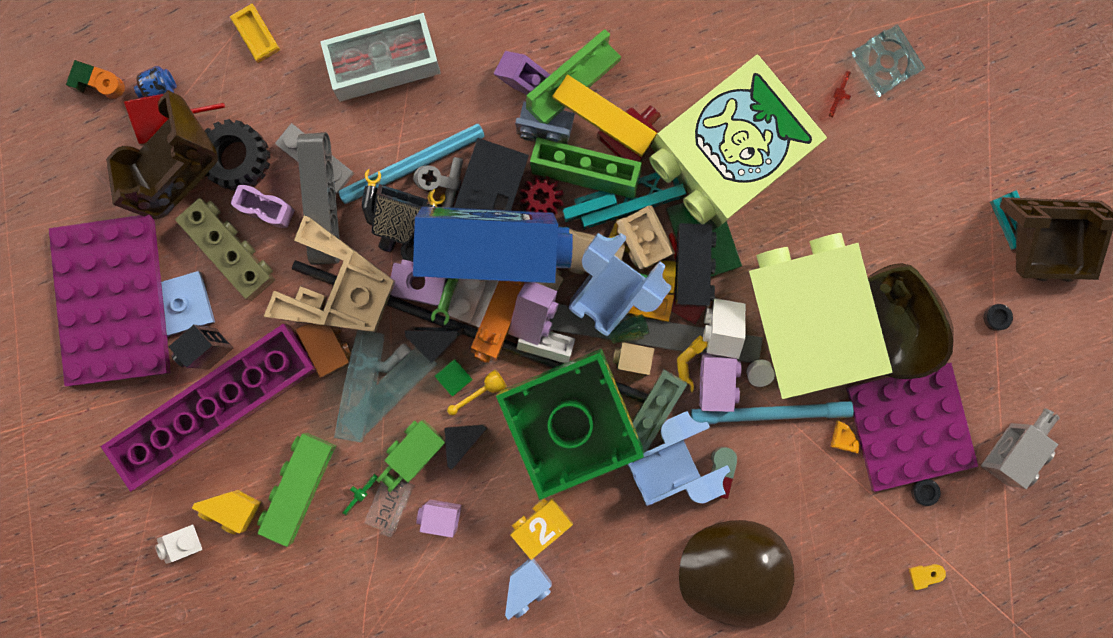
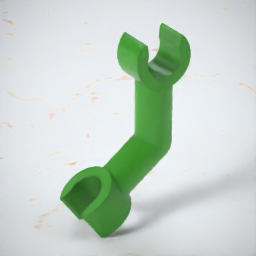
M447 278L438 309L432 313V322L435 320L438 312H443L446 316L444 325L448 323L450 319L448 310L459 281L457 278Z

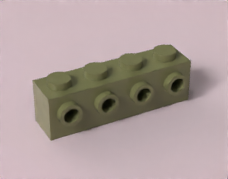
M200 198L197 199L175 220L245 299L253 301L275 281V278L271 275L273 269L264 260L259 262L253 255L256 250L246 240L242 242L236 236L239 231L230 221L224 222L218 216L221 211L212 201L207 203Z

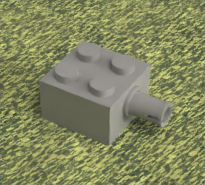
M1044 408L1033 426L1011 423L981 464V467L1006 485L1023 489L1033 486L1039 478L1038 473L1041 468L1047 465L1055 456L1054 450L1059 444L1047 435L1060 417L1057 414L1053 415V411Z

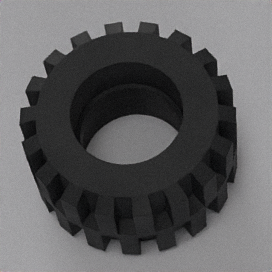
M230 119L224 120V124L216 122L213 124L215 127L213 130L207 128L205 132L216 148L218 161L205 176L220 187L228 188L231 191H236L238 185L248 186L251 184L256 186L259 184L256 180L259 177L263 179L266 176L263 170L264 168L269 170L270 164L267 162V159L271 158L270 152L266 149L268 145L262 139L263 137L251 126L245 125L242 121L235 120V123ZM232 143H244L246 157L243 163L234 169H224L221 157L225 148Z

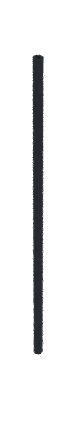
M297 260L292 265V270L333 286L337 279V275ZM392 296L389 297L386 305L441 327L464 328L463 335L475 339L478 332L477 328L453 319H449L448 323L444 325L446 317L440 314H436L435 320L432 322V311ZM506 339L502 346V350L552 369L565 364L518 350V344ZM616 382L623 396L642 403L648 396V393Z

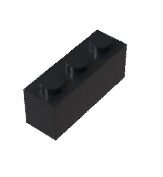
M679 223L677 226L675 306L708 307L710 306V301L715 299V285H710L711 274H715L716 260L711 258V248L716 247V232H712V224Z
M195 324L168 346L173 352L171 357L180 367L183 368L185 366L186 368L211 369L234 349L217 328Z

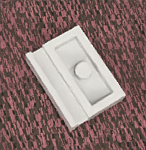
M459 279L449 306V315L480 327L499 280Z

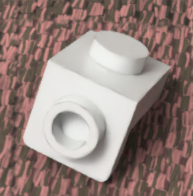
M193 525L158 538V544L155 545L159 559H164L166 564L202 550Z

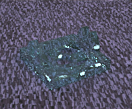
M898 24L882 31L877 36L875 35L851 53L878 97L925 69V66ZM881 42H894L902 48L896 52L886 51ZM872 48H874L878 57L876 64L870 67L869 55ZM883 55H890L894 59V66L887 69L881 65L880 59ZM907 55V67L901 75L897 69L898 60ZM879 71L889 72L893 80H884L876 76V73Z

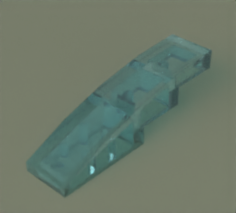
M357 330L344 383L334 438L363 442L367 415L370 414L373 391L377 384L385 334Z
M414 348L340 422L360 441L437 363H431L417 348Z

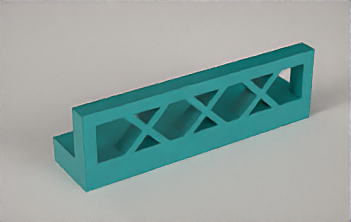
M657 173L641 177L638 185L642 184L650 188L651 190L648 195L640 198L634 197V199L626 197L621 204L581 216L580 220L583 229L586 230L616 220L617 218L620 219L632 215L647 206L652 205L654 208L682 199L686 195L684 185L680 184L678 179L675 178L672 180L674 187L661 190L655 187L661 178ZM655 180L653 185L647 183L649 181ZM598 191L576 198L574 202L577 205L612 193Z

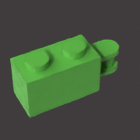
M421 420L419 423L414 421L404 431L407 435L401 443L396 440L386 451L389 456L384 461L389 466L376 481L379 483L382 481L388 487L387 491L389 493L403 479L410 482L446 443L445 439L425 420ZM392 469L400 475L397 480L389 474Z

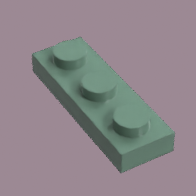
M664 369L632 420L644 452L648 450L687 386V382Z

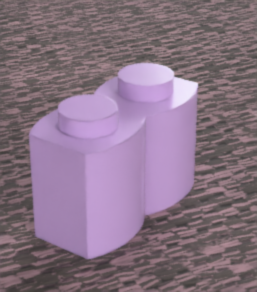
M238 185L231 204L236 209L246 215L261 218L279 228H288L295 211L280 198L264 195L257 189L247 185Z

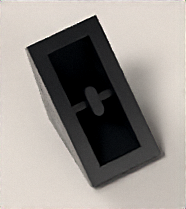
M413 326L405 330V337L431 363L438 360L464 334V328Z
M485 424L444 428L447 466L451 470L486 431L488 427Z

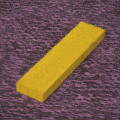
M568 74L552 96L555 101L641 157L657 135L655 131Z

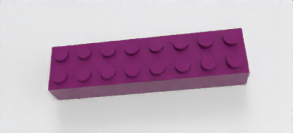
M282 324L100 447L129 491L140 490L315 373L316 369L292 327Z

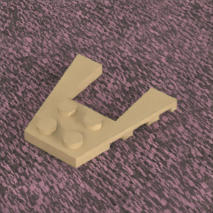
M304 215L294 241L343 260V264L324 310L274 291L264 316L376 332L396 281L310 217Z

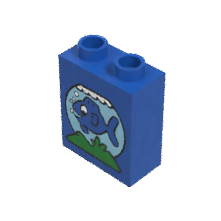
M422 206L415 216L413 276L555 283L556 268H571L573 235L569 233V227H558V222L553 213Z

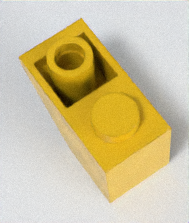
M235 490L194 503L192 509L198 511L197 515L200 518L209 522L215 520L222 524L221 528L224 531L235 535L247 530L261 502L240 490Z

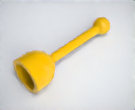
M496 369L490 372L485 377V386L458 404L450 405L447 408L448 414L451 416L456 415L458 409L486 391L497 393L505 389L507 385Z

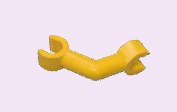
M701 335L677 358L679 378L690 385L691 392L694 390V382L689 377L688 362L707 347V342L703 341Z

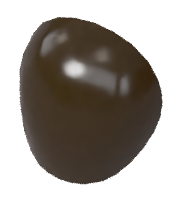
M904 263L892 264L871 274L868 277L893 372L885 374V376L896 379H916L931 375L944 367L953 354L954 327L950 314L936 290L912 265Z
M746 520L720 522L697 532L688 541L683 551L679 568L680 591L683 600L690 608L711 620L739 627H756L775 620L786 608L795 582L791 552L784 540L771 528Z

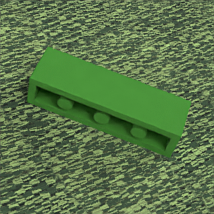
M538 137L530 159L532 174L543 177L549 176L551 179L632 199L635 197L641 176V162Z
M303 433L301 437L297 436L291 447V451L294 453L290 462L286 461L280 471L282 480L279 486L275 485L270 493L268 500L271 501L268 511L264 510L258 520L257 525L260 526L257 534L286 547L293 544L337 445L309 433Z

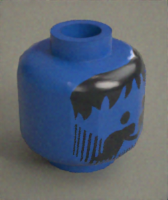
M154 66L139 73L136 77L137 85L134 86L138 98L165 94L167 90L174 92V89L177 88L168 69L163 70L159 66Z

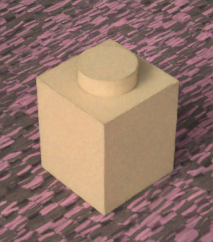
M622 342L620 348L615 347L613 363L617 364V370L650 375L654 348Z

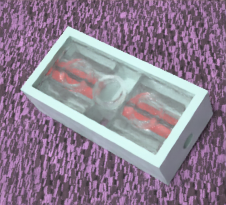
M424 13L320 41L332 89L339 101L441 74Z

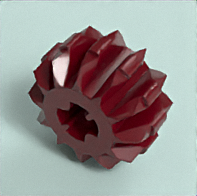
M535 176L534 186L530 181H526L525 186L529 191L520 190L519 192L521 196L526 197L519 201L520 206L529 205L524 212L548 213L550 211L554 216H557L558 211L554 206L563 207V202L556 198L564 195L561 190L555 191L559 183L555 181L549 186V176H545L543 183H540L539 176ZM543 193V196H548L549 199H545V203L540 204V201L534 200V197L538 198L537 194Z

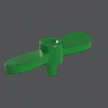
M376 474L372 475L362 489H357L354 486L351 487L350 491L354 493V499L342 514L347 516L358 501H363L367 496L366 491L378 478Z

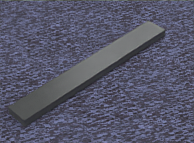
M558 304L553 319L550 318V322H553L551 329L553 331L684 352L698 336L701 335L703 337L705 329L625 315L613 331L606 336L595 329V321L590 316L584 314L583 318H580L569 309L568 305ZM745 335L742 351L737 361L752 363L759 360L763 337Z

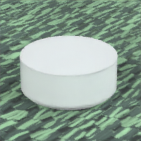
M767 360L753 361L746 371L749 382L757 387L770 384L775 377L773 366Z

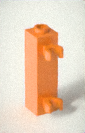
M498 282L471 346V352L475 353L474 358L485 363H489L490 360L497 361L509 332L517 296L525 282Z

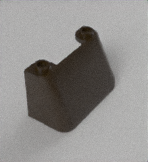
M169 90L158 101L160 114L169 119L140 150L131 146L118 147L106 158L112 204L144 217L150 214L152 219H160L168 215L218 161L216 148L184 98Z

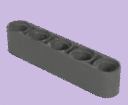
M327 132L299 134L297 137V152L303 216L310 217L339 239L329 135ZM306 246L308 261L311 265L338 264L340 261L339 258Z

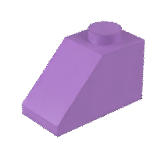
M509 51L504 52L494 72V75L507 85L526 95L550 76L548 72L526 55Z

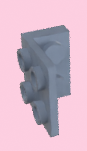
M524 101L520 118H516V132L521 135L520 138L527 141L535 142L538 137L568 145L575 113L563 110L548 124H543L526 109V102Z

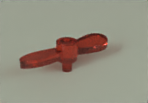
M850 71L845 72L840 87H837L834 92L833 98L835 100L830 109L829 117L833 118L840 100L842 101L843 98L850 100L851 95L846 94V90H844L851 74Z

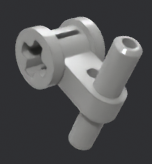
M453 158L449 177L442 176L440 171L433 166H421L414 172V183L417 187L425 190H433L438 186L446 188L442 207L453 208L456 191H459L461 186L459 178L463 159ZM429 171V175L433 177V180L426 183V180L422 179V174H427Z

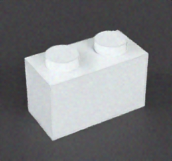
M715 298L712 307L706 308L704 324L708 325L704 329L703 341L707 342V353L739 359L745 341L746 304Z

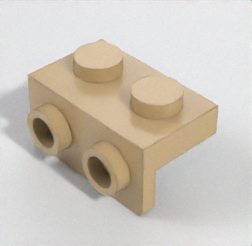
M652 205L617 221L619 226L617 229L618 234L622 233L626 236L625 242H627L630 248V258L639 269L648 268L675 254Z

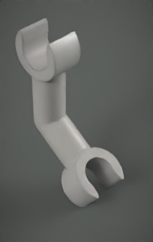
M402 344L385 362L368 359L364 354L354 355L355 357H360L364 360V365L361 368L352 367V369L355 371L367 369L388 373L400 361L404 360L412 350L406 344Z

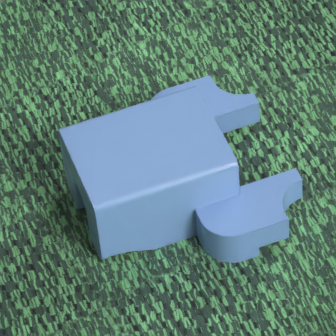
M597 233L585 249L582 265L589 273V276L573 295L569 304V309L578 317L583 318L584 314L590 316L595 321V329L606 336L620 323L633 305L643 312L654 311L671 290V285L664 280L662 275L665 269V264L659 261L647 278H645L614 255L626 240V236L622 233L613 238H606Z
M688 411L664 422L660 431L664 444L645 452L644 458L627 464L646 506L684 489L689 498L696 503H706L726 494L723 489V479L730 472L728 465L701 477L684 442V439L709 429L708 422L700 423L694 421Z

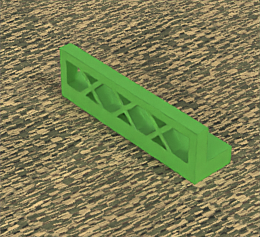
M606 29L600 32L526 95V109L540 123L548 124L566 108L555 101L552 96L567 74L590 88L620 62L621 56L609 45L610 33Z

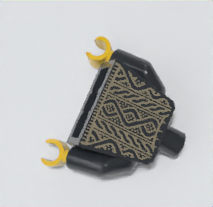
M369 169L365 172V179L368 185L364 187L361 206L366 222L372 226L371 233L381 237L378 247L383 251L392 252L396 242L408 244L411 238H414L415 216L421 207H437V205L445 200L444 193L439 201L433 199L435 189L431 190L428 193V199L379 184L381 181L380 171H378V178L374 181L368 179Z

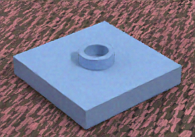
M200 271L161 282L167 337L187 331L193 324L205 326L215 323Z

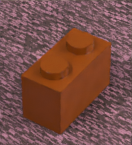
M308 323L296 329L320 378H326L353 364L350 358L354 356L353 351L347 342H342L339 333L342 332L340 327Z

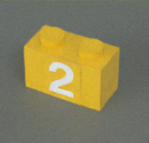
M545 498L532 508L535 512L531 516L526 518L523 515L512 524L514 530L510 535L531 560L573 525V522L553 498L548 501Z

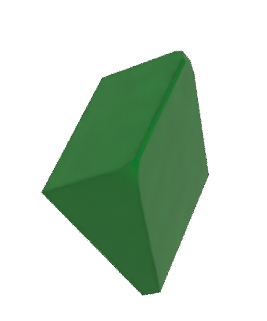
M456 359L434 376L452 397L473 380Z

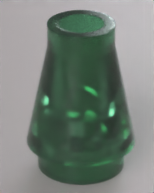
M634 314L619 323L609 335L613 344L645 339V336L650 334L644 315L640 314L637 316Z

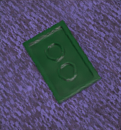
M684 202L666 208L675 238H677V226L679 223L701 224L690 214ZM710 219L705 224H712V232H716V247L711 248V258L716 260L715 274H711V277L740 268L742 264L727 221L717 227Z

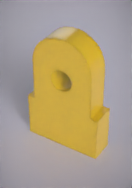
M938 564L924 567L919 565L909 568L914 590L927 588L930 584L941 582L946 576L945 569ZM934 571L935 575L931 577V572Z

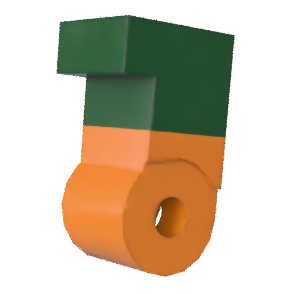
M74 60L66 85L75 91L84 93L86 87L98 90L109 99L119 98L125 89L123 81L116 77L115 74Z

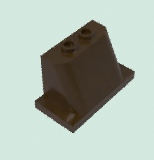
M1002 197L1000 208L1016 221V272L1022 278H1034L1039 281L1060 279L1066 282H1073L1074 279L1099 280L1113 232V209L1099 200Z

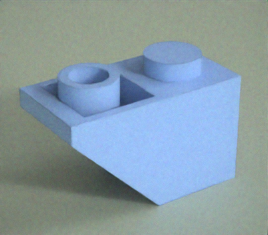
M534 558L532 560L528 559L510 575L505 613L508 620L513 616L516 618L521 617L529 610L528 604L535 599L538 602L551 592L549 588L552 586V582Z

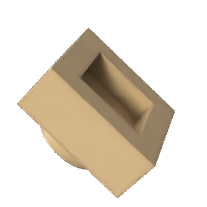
M300 286L295 299L322 310L327 296Z

